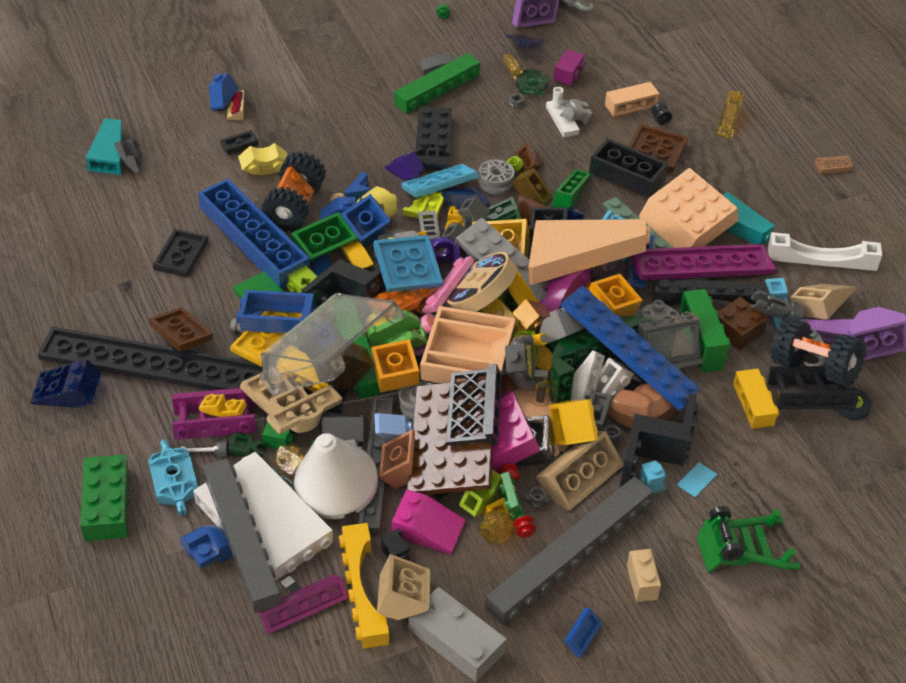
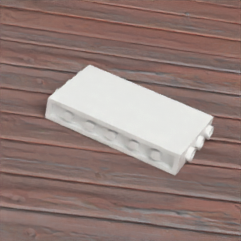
M256 452L245 456L241 461L233 465L237 474L235 480L236 482L240 481L243 489L241 496L242 498L246 497L249 504L248 514H253L256 526L254 529L255 531L259 530L262 543L260 545L267 550L269 556L267 563L274 568L276 575L274 581H277L287 573L293 572L304 561H309L316 553L331 545L333 542L332 529ZM204 483L194 490L195 502L217 526L223 529L207 484Z

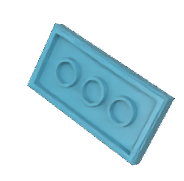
M459 164L402 182L401 185L404 191L417 198L479 178L477 171L464 164Z

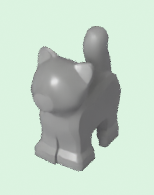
M560 99L558 101L561 106H565L564 111L560 114L561 117L567 120L582 121L584 124L589 121L592 112L590 109H584L589 107L587 102L577 99Z

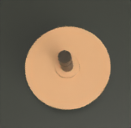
M544 382L538 384L537 393L535 390L531 391L521 388L515 390L517 399L532 430H548L552 428L548 406L552 403L548 392L545 393L549 386Z

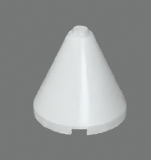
M322 434L317 437L299 464L295 473L294 487L296 494L320 518L342 519L345 518L344 515L351 512H360L370 503L377 491L378 474L373 459L363 449L334 435Z

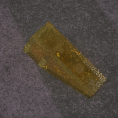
M728 91L716 135L732 139L745 93Z

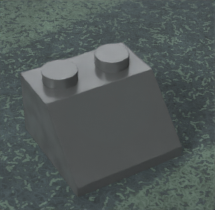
M324 413L322 417L323 434H331L344 441L355 439L357 445H360V442L364 441V413Z

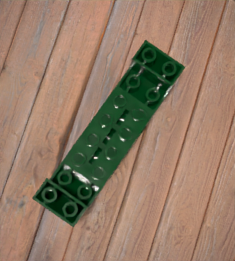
M637 316L620 317L637 334L639 323H644L648 319H654ZM586 328L558 339V345L555 347L552 356L548 389L552 404L571 400L574 373L592 351L605 356L602 367L608 358L618 362L622 361ZM676 330L650 335V345L660 354L664 355L666 359L671 358Z

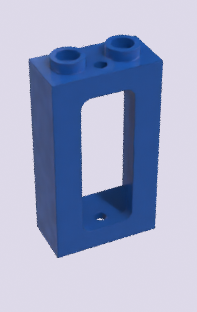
M245 290L244 298L241 297L240 299L241 310L237 311L236 321L240 323L241 331L310 335L315 310L314 294ZM254 311L302 313L301 318L252 314Z

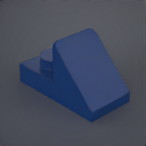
M361 172L344 191V195L346 197H355L357 202L360 197L369 192L371 189L369 188L368 174Z

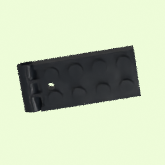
M419 107L415 153L425 169L443 170L449 168L452 108Z

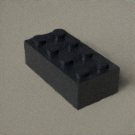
M607 138L591 156L589 172L650 198L666 179L668 163Z

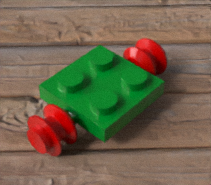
M505 463L497 471L503 481L499 484L503 495H505V505L508 512H510L513 527L516 528L515 534L522 538H528L536 531V526L533 524L534 519L524 514L519 494L514 485L520 478V474L517 472L518 467L515 464Z

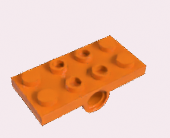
M439 287L389 293L386 290L370 299V307L393 317L399 316V313L404 310L408 312L413 310L424 314L422 309L426 305V300Z

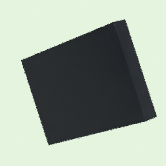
M174 229L155 260L153 270L188 278L209 241L208 236Z

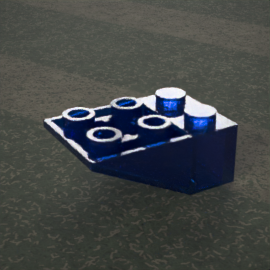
M88 359L40 372L30 403L72 408L91 404L101 372Z

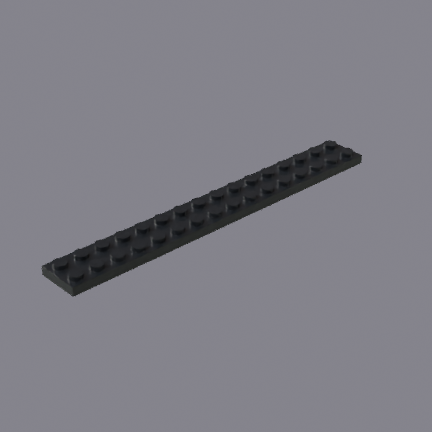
M53 326L37 354L39 360L206 390L240 388L241 382L273 368L277 372L275 365L264 364L261 367L246 360L189 350L179 352L176 348ZM331 385L343 399L341 404L327 411L341 413L344 405L342 403L345 402L348 390ZM303 388L304 391H305L308 395H310V394L313 393V392H311V391H309V390Z

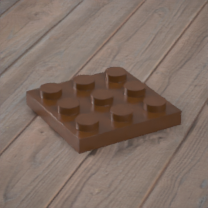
M640 124L629 147L668 163L667 171L673 173L687 144L688 137Z

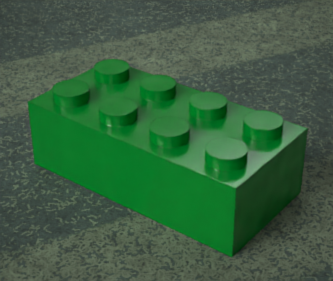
M706 289L683 292L679 316L681 313L691 312L700 318L701 356L704 363L698 364L701 373L723 370L725 362H727V352L731 347V343L724 333L723 324L718 319L717 310H714L712 298L708 296ZM690 327L683 328L691 347Z
M126 454L84 458L80 522L84 541L127 538L129 466Z

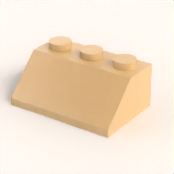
M390 554L380 573L377 613L387 618L400 620L428 611L430 605V569Z

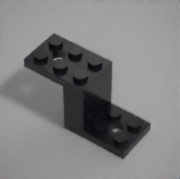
M338 260L301 289L302 293L314 294L315 310L312 320L314 322L331 309L332 302L353 299L357 309L373 314L376 309L370 307V299L386 291L380 267L370 272L343 260Z
M689 393L683 423L634 414L620 486H623L635 476L638 457L683 466L684 458L689 459L691 449L689 446H692L693 431L696 425V416L693 415H697L699 404L696 403L697 395Z

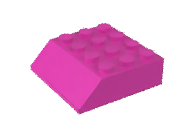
M513 389L501 394L498 445H493L492 469L496 472L505 463L515 464L541 451Z

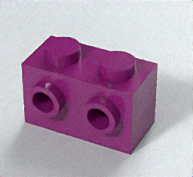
M566 49L555 66L554 80L572 85L579 78L580 71H583L585 68L584 54Z

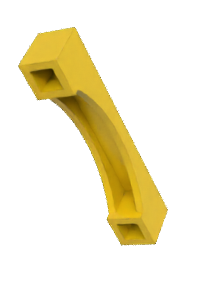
M368 523L342 526L339 545L340 548L345 550V553H342L343 566L348 567V571H345L346 584H351V589L348 590L350 603L354 602L355 608H352L353 622H358V627H355L357 641L361 640L362 649L389 645V630L386 617L377 613V610L372 606L363 590L360 579L363 560L367 553H371Z

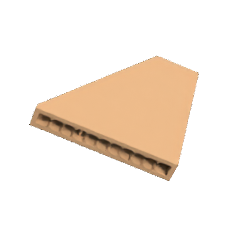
M646 219L536 220L528 267L529 285L646 252V245H650V226H646Z

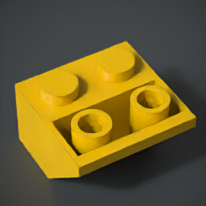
M591 399L568 400L548 405L555 445H569L598 440V429L595 424L594 407Z

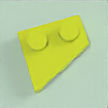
M433 192L417 198L413 201L412 206L403 208V215L419 218L418 212L436 210L438 217L445 201V194ZM423 216V219L433 218V216Z

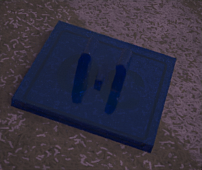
M516 33L506 35V38L518 40L517 47L521 46V41L526 42L525 49L529 47L530 43L539 44L543 42L541 39Z

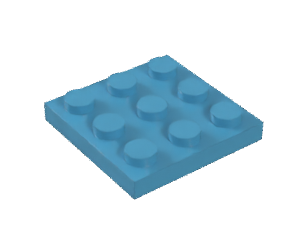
M428 235L374 240L373 247L387 293L442 286L443 280Z

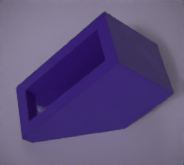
M414 151L394 159L385 166L386 170L404 181L410 178H418L421 175L420 172L425 169Z

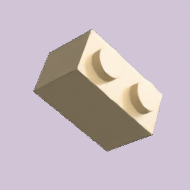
M651 549L630 551L627 569L636 602L658 600L661 583Z

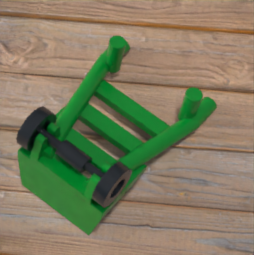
M718 506L713 508L709 512L710 519L707 518L704 521L696 537L707 572L712 573L722 564L750 565L751 561L780 569L799 570L800 563L790 561L796 554V551L791 547L787 549L780 559L773 558L762 528L763 524H766L768 527H772L774 524L782 525L783 517H781V511L775 509L770 516L729 520L732 516L729 507ZM748 526L753 528L762 555L756 552ZM734 528L739 529L746 551L739 544Z

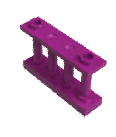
M241 388L172 394L174 415L179 414V421L172 422L174 440L232 435L233 432L240 434L256 432L255 415H249L248 408L255 407L254 401ZM210 394H224L226 401L244 399L247 405L243 414L239 416L208 418V414L199 410V406L205 396ZM200 412V419L188 420V413Z

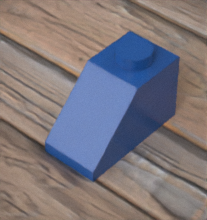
M229 73L215 75L209 85L210 108L212 111L225 108L239 89Z
M337 197L320 211V220L337 212L341 215V213L356 204V198Z

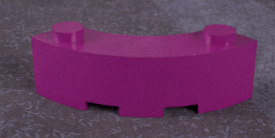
M590 268L551 279L545 288L547 294L544 300L540 299L539 303L544 304L550 312L561 309V303L582 285L585 288L588 287L591 280Z

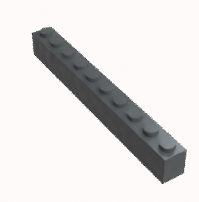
M634 476L486 596L485 609L503 625L509 620L513 621L522 609L530 607L539 595H544L548 592L551 585L555 582H560L568 571L576 569L585 557L589 558L594 553L597 547L605 545L614 533L618 534L626 523L634 521L642 510H647L652 504L653 491Z

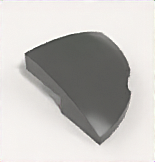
M131 138L114 143L117 152L127 166L135 173L141 171L142 163L138 164V162L141 161L142 156L137 139Z

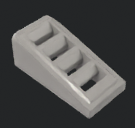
M436 210L418 212L420 232L426 231L427 234L435 233V235L428 236L430 242L434 238H440ZM423 216H433V218L423 219ZM424 222H433V224H424ZM424 228H434V230H425Z

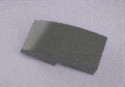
M439 54L427 57L419 62L426 75L454 59L451 54Z

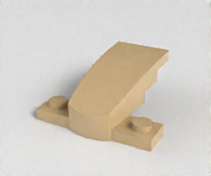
M273 368L241 382L240 388L260 408L269 414L267 421L278 434L289 429L297 433L313 430L319 425L323 412L341 404L343 399L331 385L308 395L300 384L294 386L287 376L281 378Z

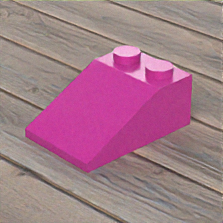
M406 489L392 520V532L400 528L402 540L405 539L408 542L452 555L466 519L429 496Z

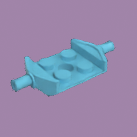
M165 439V444L161 440V452L152 454L148 459L157 502L159 504L176 505L178 515L182 516L181 510L186 515L185 503L195 497L194 490L198 488L189 451L184 448L172 449L167 439ZM171 470L178 471L174 475L167 474Z

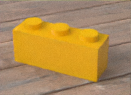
M759 369L736 371L733 385L751 429L774 426L776 418L779 416V411L772 401L771 391H768L766 387L765 377L761 375Z

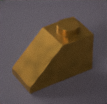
M535 168L521 173L512 181L519 194H523L542 205H545L553 197Z

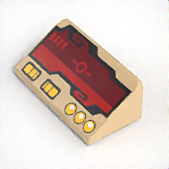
M244 90L235 93L229 101L227 120H244Z

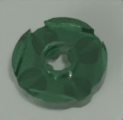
M525 69L523 73L516 75V87L519 89V93L544 94L548 86L546 74L544 76L537 69Z

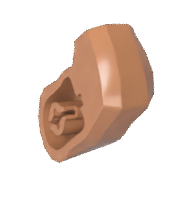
M646 383L636 387L634 391L621 389L612 400L608 415L621 425L631 429L634 414L669 420L679 410Z

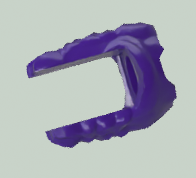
M445 237L431 240L430 243L437 265L439 263H451L453 269L454 262L461 258L460 248L455 239ZM440 248H447L443 253L436 252Z

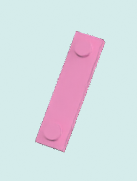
M471 256L463 259L459 258L454 262V267L444 279L442 286L426 300V305L422 309L426 315L437 312L439 306L445 303L474 263Z

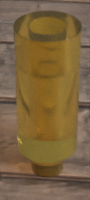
M505 53L503 55V63L515 79L521 78L524 71L513 55Z

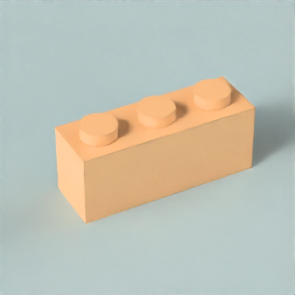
M651 82L606 92L605 106L613 117L652 108L654 104L658 103L659 92Z

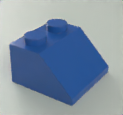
M371 194L341 213V216L358 237L359 242L364 248L372 244L374 240H377V237L383 234L391 223Z

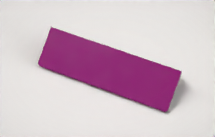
M333 574L281 597L279 606L258 612L257 614L261 617L266 633L270 634L349 597L342 578Z

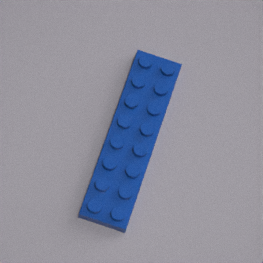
M583 285L561 303L560 306L679 411L687 404L689 393L696 395L699 392L700 388L692 380L687 378L664 355L654 349L648 341H645L638 335L633 328L629 327Z

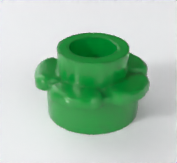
M441 4L436 9V14L438 17L445 19L450 16L451 10L448 5Z

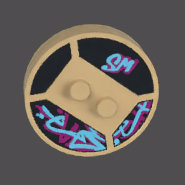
M496 252L480 259L469 268L447 298V303L451 308L473 312L484 308L499 297L511 284L516 276L517 266L505 252Z

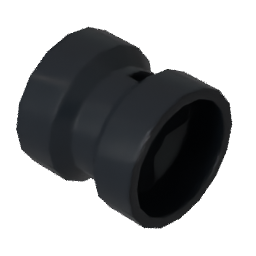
M658 102L652 106L651 113L659 125H665L671 121L672 113L664 102Z

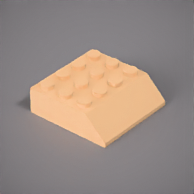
M690 168L652 195L639 215V218L646 219V224L673 248L705 247L739 221L738 208Z
M439 306L420 363L421 380L451 383V373L488 369L489 364L496 363L500 372H502L506 358L505 346L510 343L516 318ZM480 376L476 380L486 379V376ZM457 379L456 382L467 381V379Z

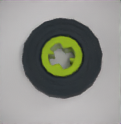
M858 389L859 395L856 409L836 410L841 416L850 420L864 419L869 414L872 406L870 397Z

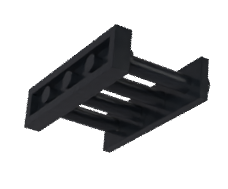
M775 366L769 369L768 385L779 386L776 400L778 409H856L859 391L857 388H846L844 385L827 380V377H825L827 372L825 371V366ZM806 384H817L818 388H807ZM825 384H836L837 388H827ZM787 385H798V388H788Z

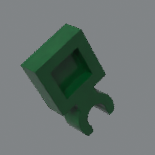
M233 432L228 453L245 457L249 453L256 452L263 458L264 451H260L258 448L265 449L266 442H253V436Z

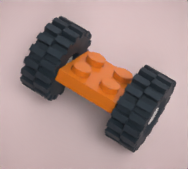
M297 151L296 154L292 152L286 157L279 172L280 183L278 187L269 191L261 208V211L279 229H284V232H288V230L294 232L295 229L299 230L303 226L309 213V201L312 195L320 190L326 177L324 164H320L321 160L319 158L314 159L315 156L313 154L309 156L308 152L301 154V151Z
M790 317L785 318L784 322H780V327L776 328L777 332L773 335L774 341L771 342L772 349L770 353L774 363L782 366H800V362L804 360V355H807V351L828 357L825 361L827 364L825 366V371H827L825 377H827V380L844 386H851V384L855 383V379H858V374L862 371L861 367L864 365L865 361L863 360L866 357V343L863 339L840 334L834 340L835 343L829 345L811 339L812 336L810 334L812 330L807 322Z

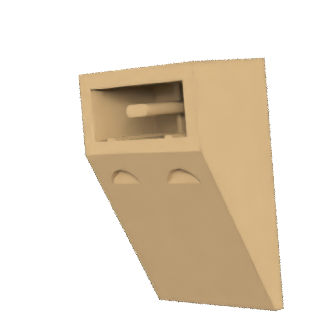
M833 284L800 287L791 296V301L804 306L805 318L811 317L825 320L834 314L856 290V287Z

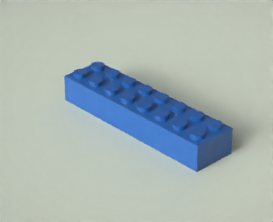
M225 179L198 192L200 209L281 289L287 286L288 274L304 266L310 269V258L229 179Z

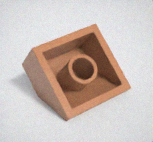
M413 429L382 444L379 478L395 489L408 484V477L412 475L415 430Z

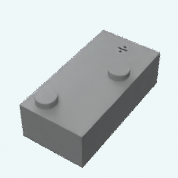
M440 587L430 594L428 611L409 617V630L474 682H477L505 654L507 639Z

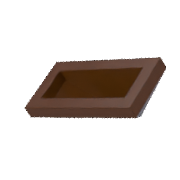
M528 142L515 152L516 156L522 159L524 163L520 169L521 173L533 168L536 169L544 163Z
M519 194L518 210L522 219H526L528 225H530L532 208L548 207L523 194Z

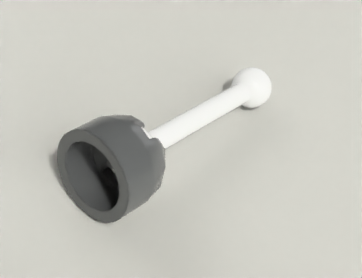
M228 440L219 441L214 447H180L189 452L214 451L219 457L229 456Z

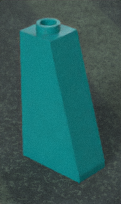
M104 119L85 157L88 171L122 175L123 160L114 145L116 142L123 141L121 120Z
M729 192L723 194L726 199L738 208L739 220L725 231L754 244L769 242L775 225Z

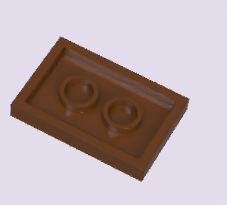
M183 307L149 318V325L179 352L213 340V333Z

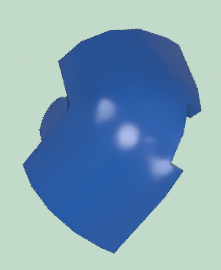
M202 526L180 538L182 547L189 557L196 561L200 569L216 560L222 563L233 557L225 532L219 526Z

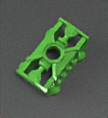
M407 310L400 312L399 316L377 327L373 325L368 328L371 347L410 339L412 349L417 350L419 346L427 345L428 342L420 318ZM420 327L416 332H413L414 329Z

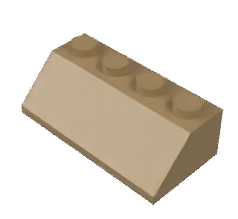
M606 431L597 432L598 440L575 444L536 476L541 487L546 491V495L566 511L574 508L624 466Z

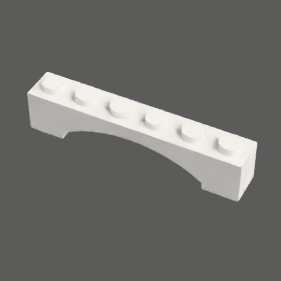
M771 232L768 244L770 259L780 262L877 271L882 257L881 243L862 241V244L846 248H819L797 242L790 238V234Z

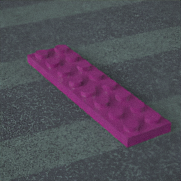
M763 244L654 248L629 256L640 280L774 274L776 271Z

